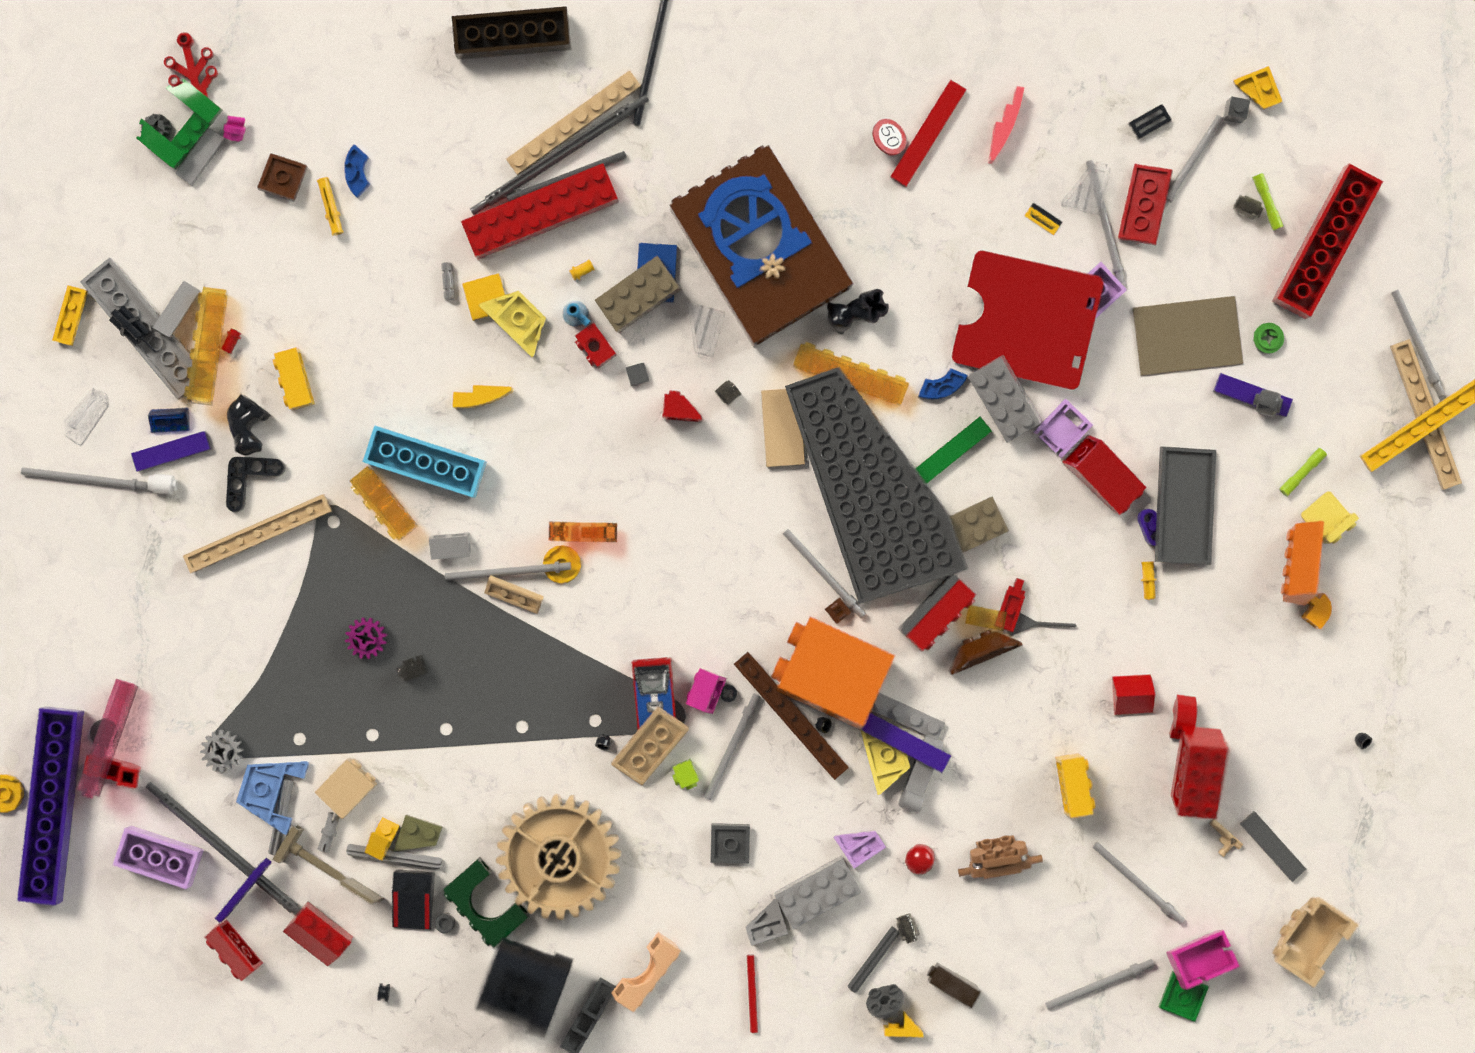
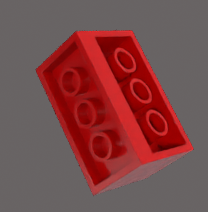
M1182 726L1170 795L1178 816L1217 820L1229 751L1221 729Z

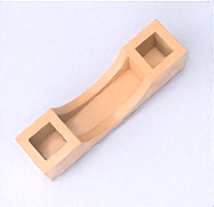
M659 932L647 946L650 953V962L647 969L635 978H622L611 992L618 1003L632 1012L641 1006L644 998L654 989L657 981L665 975L668 967L678 958L681 952L673 941Z

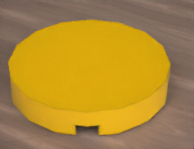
M564 545L555 546L545 554L543 565L554 564L556 561H559V563L571 562V570H563L560 573H555V571L545 572L546 576L553 582L568 583L579 574L581 560L578 553L571 547Z
M1 774L0 813H7L15 810L22 803L24 788L15 776Z

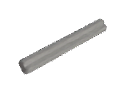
M284 779L282 781L276 814L287 817L294 784L292 780ZM274 827L268 853L271 855L276 854L283 838V833Z

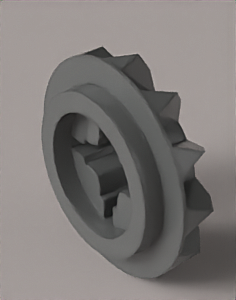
M152 114L149 117H145V121L151 126L158 124V127L163 130V132H158L169 139L172 133V126L165 116Z

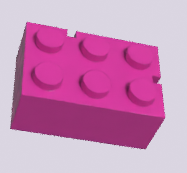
M1216 930L1166 952L1182 989H1189L1203 983L1202 980H1210L1240 967L1233 950L1223 951V948L1231 947L1224 930Z

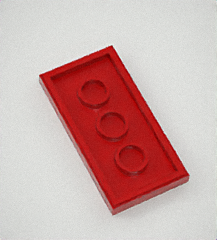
M1134 164L1118 239L1150 245L1157 244L1173 173L1172 169Z

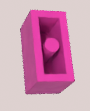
M699 668V671L694 676L692 689L687 694L686 704L703 712L713 714L727 678Z

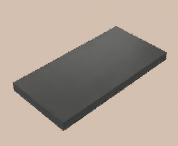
M1160 447L1154 562L1211 565L1216 450Z

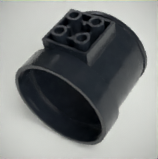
M502 937L482 986L475 1010L483 1011L488 1015L526 1029L525 1033L544 1040L574 959L557 952L551 955Z

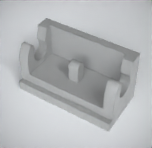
M469 532L431 535L429 538L431 560L469 557L471 552Z

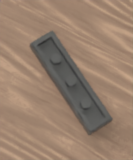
M1255 811L1240 823L1290 881L1293 882L1306 870L1304 865Z

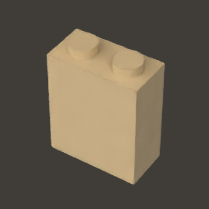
M351 758L346 759L314 792L341 819H344L377 785L375 782L376 778L370 772L365 773L361 769V763L355 758L353 760Z

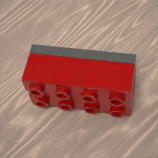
M955 574L947 576L901 624L898 630L919 650L928 651L936 643L934 639L937 636H943L949 629L947 625L950 622L955 623L962 616L960 612L964 608L968 609L976 601L974 599L976 594Z

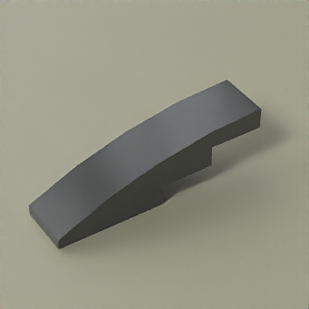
M600 977L560 1046L562 1049L569 1053L580 1052L611 999V992L616 987L615 985Z

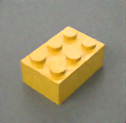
M1078 753L1055 757L1064 814L1070 818L1092 815L1093 809H1095V801L1090 796L1089 791L1092 790L1091 779L1087 777L1086 772L1089 770L1088 760Z

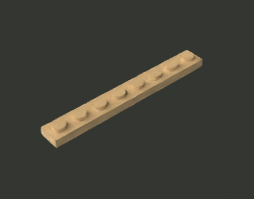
M629 70L506 158L507 162L518 176L641 88L640 83Z
M1408 339L1391 345L1390 348L1414 415L1417 418L1432 408L1434 404L1411 340ZM1442 426L1423 437L1441 489L1444 490L1459 485L1462 481Z
M322 494L185 554L183 558L189 572L194 573L331 513L332 510L325 494Z

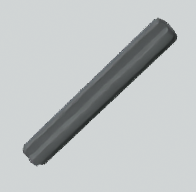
M892 926L848 984V988L852 992L856 993L899 936L900 932Z

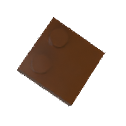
M270 153L257 188L260 191L295 202L308 167L306 164Z

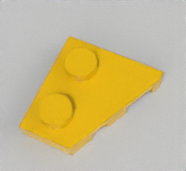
M1269 66L1233 80L1234 84L1263 110L1283 102Z

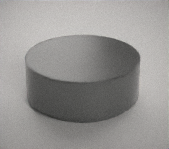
M448 913L440 914L435 920V927L440 933H448L454 928L455 920Z

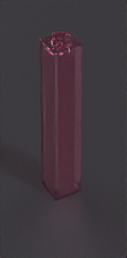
M119 679L115 680L77 790L82 792L81 796L93 799L94 796L100 797L138 690V686L133 683Z

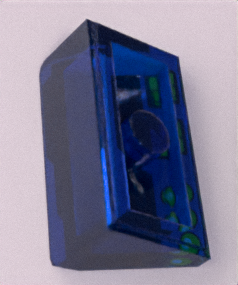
M188 408L152 409L148 414L151 433L190 431Z

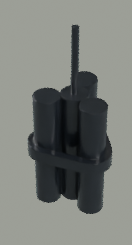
M122 306L119 310L114 309L111 312L112 317L109 321L120 331L123 337L125 336L135 346L142 340L156 353L143 339L150 331L140 322L141 319L138 316L135 317L125 306Z

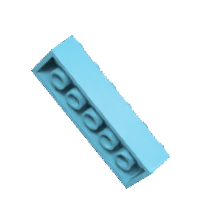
M375 425L363 459L364 463L476 498L487 461Z

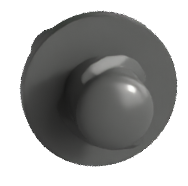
M896 984L873 988L869 991L866 1007L872 1016L883 1018L884 1021H892L899 1015V1010L904 1004V995Z

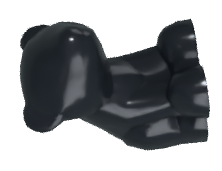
M881 289L865 291L859 295V298L847 305L829 302L827 304L829 323L839 334H844L851 327L853 321L864 320L867 323H876L879 317H884L889 310V304H886L882 297L884 292Z
M242 394L228 407L227 421L234 439L235 452L246 456L262 450L263 444L251 432V428L258 420L266 421L271 414Z

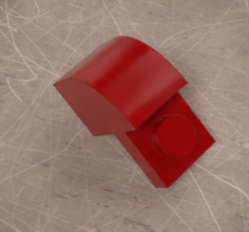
M1177 694L1173 705L1174 719L1169 732L1170 738L1180 739L1182 726L1195 727L1197 719L1196 697Z

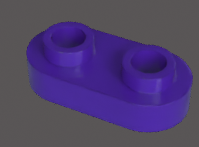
M1144 509L1138 514L1137 520L1147 544L1155 546V539L1153 540L1151 535L1152 533L1156 535L1157 513L1152 509ZM1146 515L1149 517L1148 522L1144 520Z

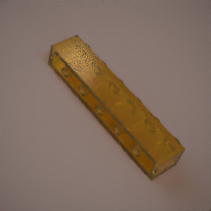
M203 287L202 292L198 294L200 311H196L195 322H198L197 330H193L192 340L195 341V346L190 350L192 367H188L187 378H190L189 386L185 387L184 397H187L189 403L213 405L228 299L227 290Z
M805 342V345L800 344L793 367L814 375L840 367L856 390L898 406L902 404L909 385L908 382H905L906 378L895 375L894 378L887 375V371L879 368L875 371L870 369V365L859 362V364L851 362L852 358L841 355V358L834 356V352L828 349H823V351L815 349L816 345Z

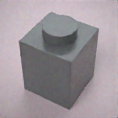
M1231 96L1226 101L1223 119L1237 123L1244 122L1247 119L1250 100Z

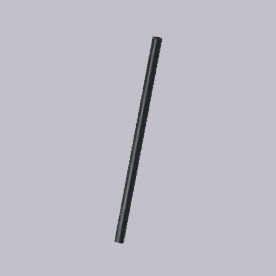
M668 0L660 1L639 98L643 95L647 96ZM645 104L636 109L634 125L640 126Z

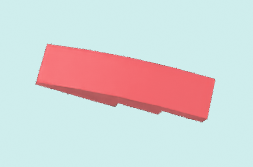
M1016 87L1013 104H1006L1002 122L994 124L988 163H993L1013 129L1025 87Z

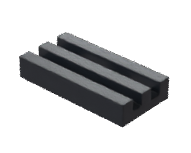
M1161 104L1128 124L1133 129V133L1136 134L1137 140L1169 123L1172 119L1164 105ZM1159 110L1162 111L1161 114L1136 127V123ZM1165 116V120L1142 133L1139 132V130Z

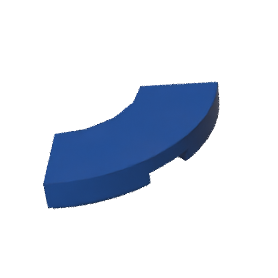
M353 144L345 159V180L351 192L359 198L370 186L364 172L365 164L369 157Z
M950 368L947 374L940 379H925L918 397L930 400L945 398L956 392L964 384L968 375Z

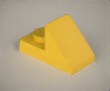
M382 817L375 832L370 834L365 853L382 861L400 825Z
M904 1010L903 1025H900L899 1022H888V1025H883L884 1036L923 1037L922 1029Z

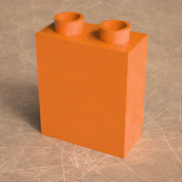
M813 617L809 618L806 626L796 622L787 641L788 644L796 647L790 661L780 656L771 675V678L780 682L777 692L861 730L895 655Z

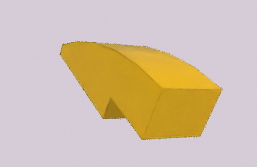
M473 385V393L453 392V408H473L487 405L513 393V388L507 386Z

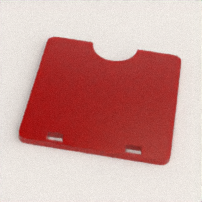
M984 250L978 251L974 256L967 287L974 289L980 294L984 302V311L976 322L958 325L952 352L953 361L958 364L981 368L1004 355L1018 378L1071 390L1076 389L1080 384L1103 290V279L1097 275ZM1089 297L1095 298L1093 310L1086 308ZM1074 356L1081 357L1079 368L1072 367Z

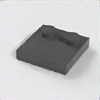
M711 823L710 863H749L750 824Z

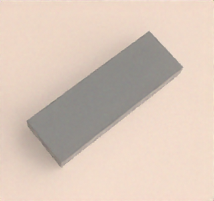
M208 128L175 174L190 185H193L226 139L211 128Z
M183 281L152 327L153 330L170 339L201 291Z

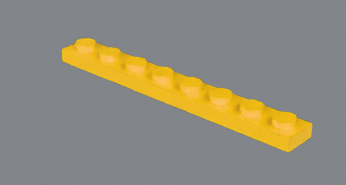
M1475 379L1360 455L1359 457L1370 472L1374 471L1474 404Z

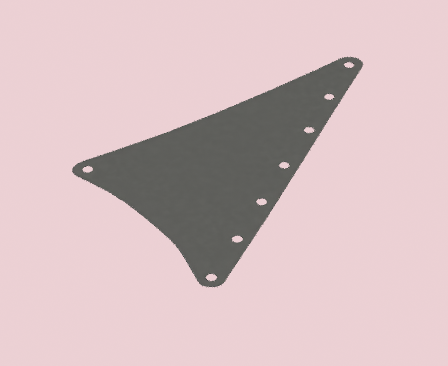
M330 505L332 512L316 519L312 548L302 586L268 664L246 697L216 729L218 735L219 730H224V734L227 731H231V736L238 735L236 741H242L239 748L244 749V751L239 752L242 758L450 747L598 737L602 734L604 736L631 735L638 731L632 678L511 615L455 581H445L443 574L337 505ZM330 516H337L340 519V525L337 528H331L328 525ZM362 617H365L367 622L369 618H373V623L380 621L379 627L385 626L382 632L388 634V636L383 637L387 644L381 645L384 651L377 650L378 656H374L372 653L370 659H367L366 655L362 659L359 658L360 653L353 655L354 649H347L350 646V642H345L346 639H349V636L345 633L351 632L348 626H355L354 620H358L361 623ZM365 625L359 627L356 632L363 631ZM374 628V629H373L374 634H375L377 637H379L377 631H376L375 628ZM368 633L366 635L359 636L365 639V643L366 641L374 640L368 637ZM354 639L355 644H356L357 647L359 648V643H358V641H357L356 639ZM371 644L367 651L374 649L377 644ZM675 700L676 719L684 724L686 718L685 710L681 703ZM596 714L601 717L602 721L599 726L593 727L589 724V717ZM523 720L528 723L529 727L525 733L517 731L516 724L519 721ZM443 723H449L452 726V732L449 735H443L440 732V726ZM373 728L378 731L379 736L375 741L367 739L366 733L369 729ZM296 733H303L306 740L303 745H296L294 743L293 737ZM221 748L219 753H223L225 748ZM234 749L231 752V758L234 755Z

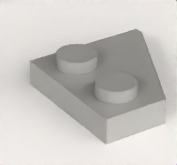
M774 899L746 926L751 946L788 934L777 899Z

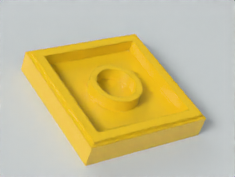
M499 273L462 283L473 321L489 317L478 306L480 303L505 295Z

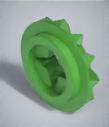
M1264 323L1255 330L1253 341L1256 348L1261 352L1273 353L1282 347L1284 333L1278 325ZM1266 333H1269V336L1276 337L1270 340V344L1267 340H1261V338L1267 335Z

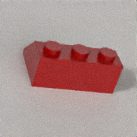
M308 901L282 931L327 967L341 956L352 943L353 938L351 934Z
M227 919L218 924L205 936L206 944L209 948L215 949L219 954L218 958L225 965L227 964L231 968V974L236 979H240L241 982L263 964Z

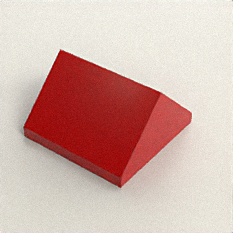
M1151 674L1112 676L1114 715L1153 713L1156 694Z

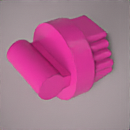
M228 115L227 123H224L223 137L231 141H242L246 130L244 126L245 118Z

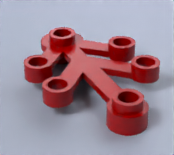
M182 32L177 37V43L183 48L187 68L177 63L171 56L164 59V65L168 69H174L189 78L191 84L208 97L206 90L212 80L218 76V70L214 66H208L205 70L206 76L201 84L198 77L208 61L213 58L214 53L209 47H204L201 50V58L195 66L191 51L194 39L189 33ZM183 37H187V41L185 43L181 42V39ZM206 51H210L209 56H204ZM169 60H173V64L171 66L167 65V62ZM211 69L215 70L213 75H209ZM171 75L168 78V83L172 87L183 83L177 75ZM174 78L178 79L176 84H172Z

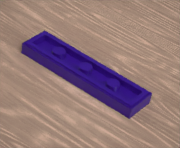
M1220 373L1213 392L1256 407V405H1253L1255 396L1260 394L1264 388ZM1281 395V398L1284 399L1280 413L1276 414L1287 417L1293 399Z
M202 431L133 452L131 456L136 472L211 450L206 431Z
M265 858L255 868L214 918L220 923L230 915L272 864L268 858Z

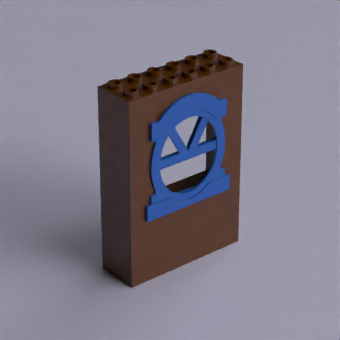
M762 145L756 148L753 155L741 157L737 160L738 164L733 167L729 165L723 168L720 175L708 177L704 180L705 184L700 187L696 185L690 188L687 195L675 197L671 200L672 204H670L671 213L753 348L850 290L853 285L852 280L769 145L766 147ZM741 196L749 197V224L725 211V208L731 201ZM758 197L774 207L772 211L757 219L756 200ZM779 216L782 224V236L779 245L771 254L775 255V261L783 258L780 266H783L785 271H778V279L773 273L767 279V271L760 270L761 267L765 266L762 261L763 258H743L734 253L728 246ZM721 219L741 229L724 239L720 227ZM771 254L768 255V256H766V257H764V258H766V259H768V260L770 261V256H771Z

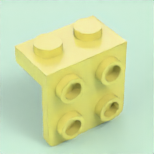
M1330 491L1325 492L1301 513V517L1305 522L1324 521L1322 540L1324 544H1335L1342 538L1341 534L1346 530L1350 531L1357 525L1355 522L1360 519L1355 513H1349Z

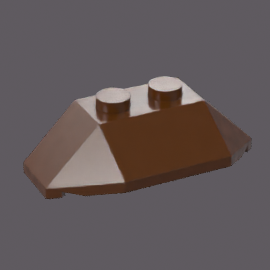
M990 629L980 633L981 637L973 639V637L962 641L963 644L956 651L949 673L954 675L1021 647L1023 644L1021 641L999 632H991Z

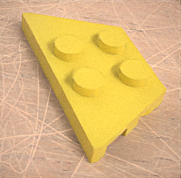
M515 291L478 305L530 357L534 356L546 317L520 291Z
M861 731L877 795H880L910 769L909 760L903 752Z

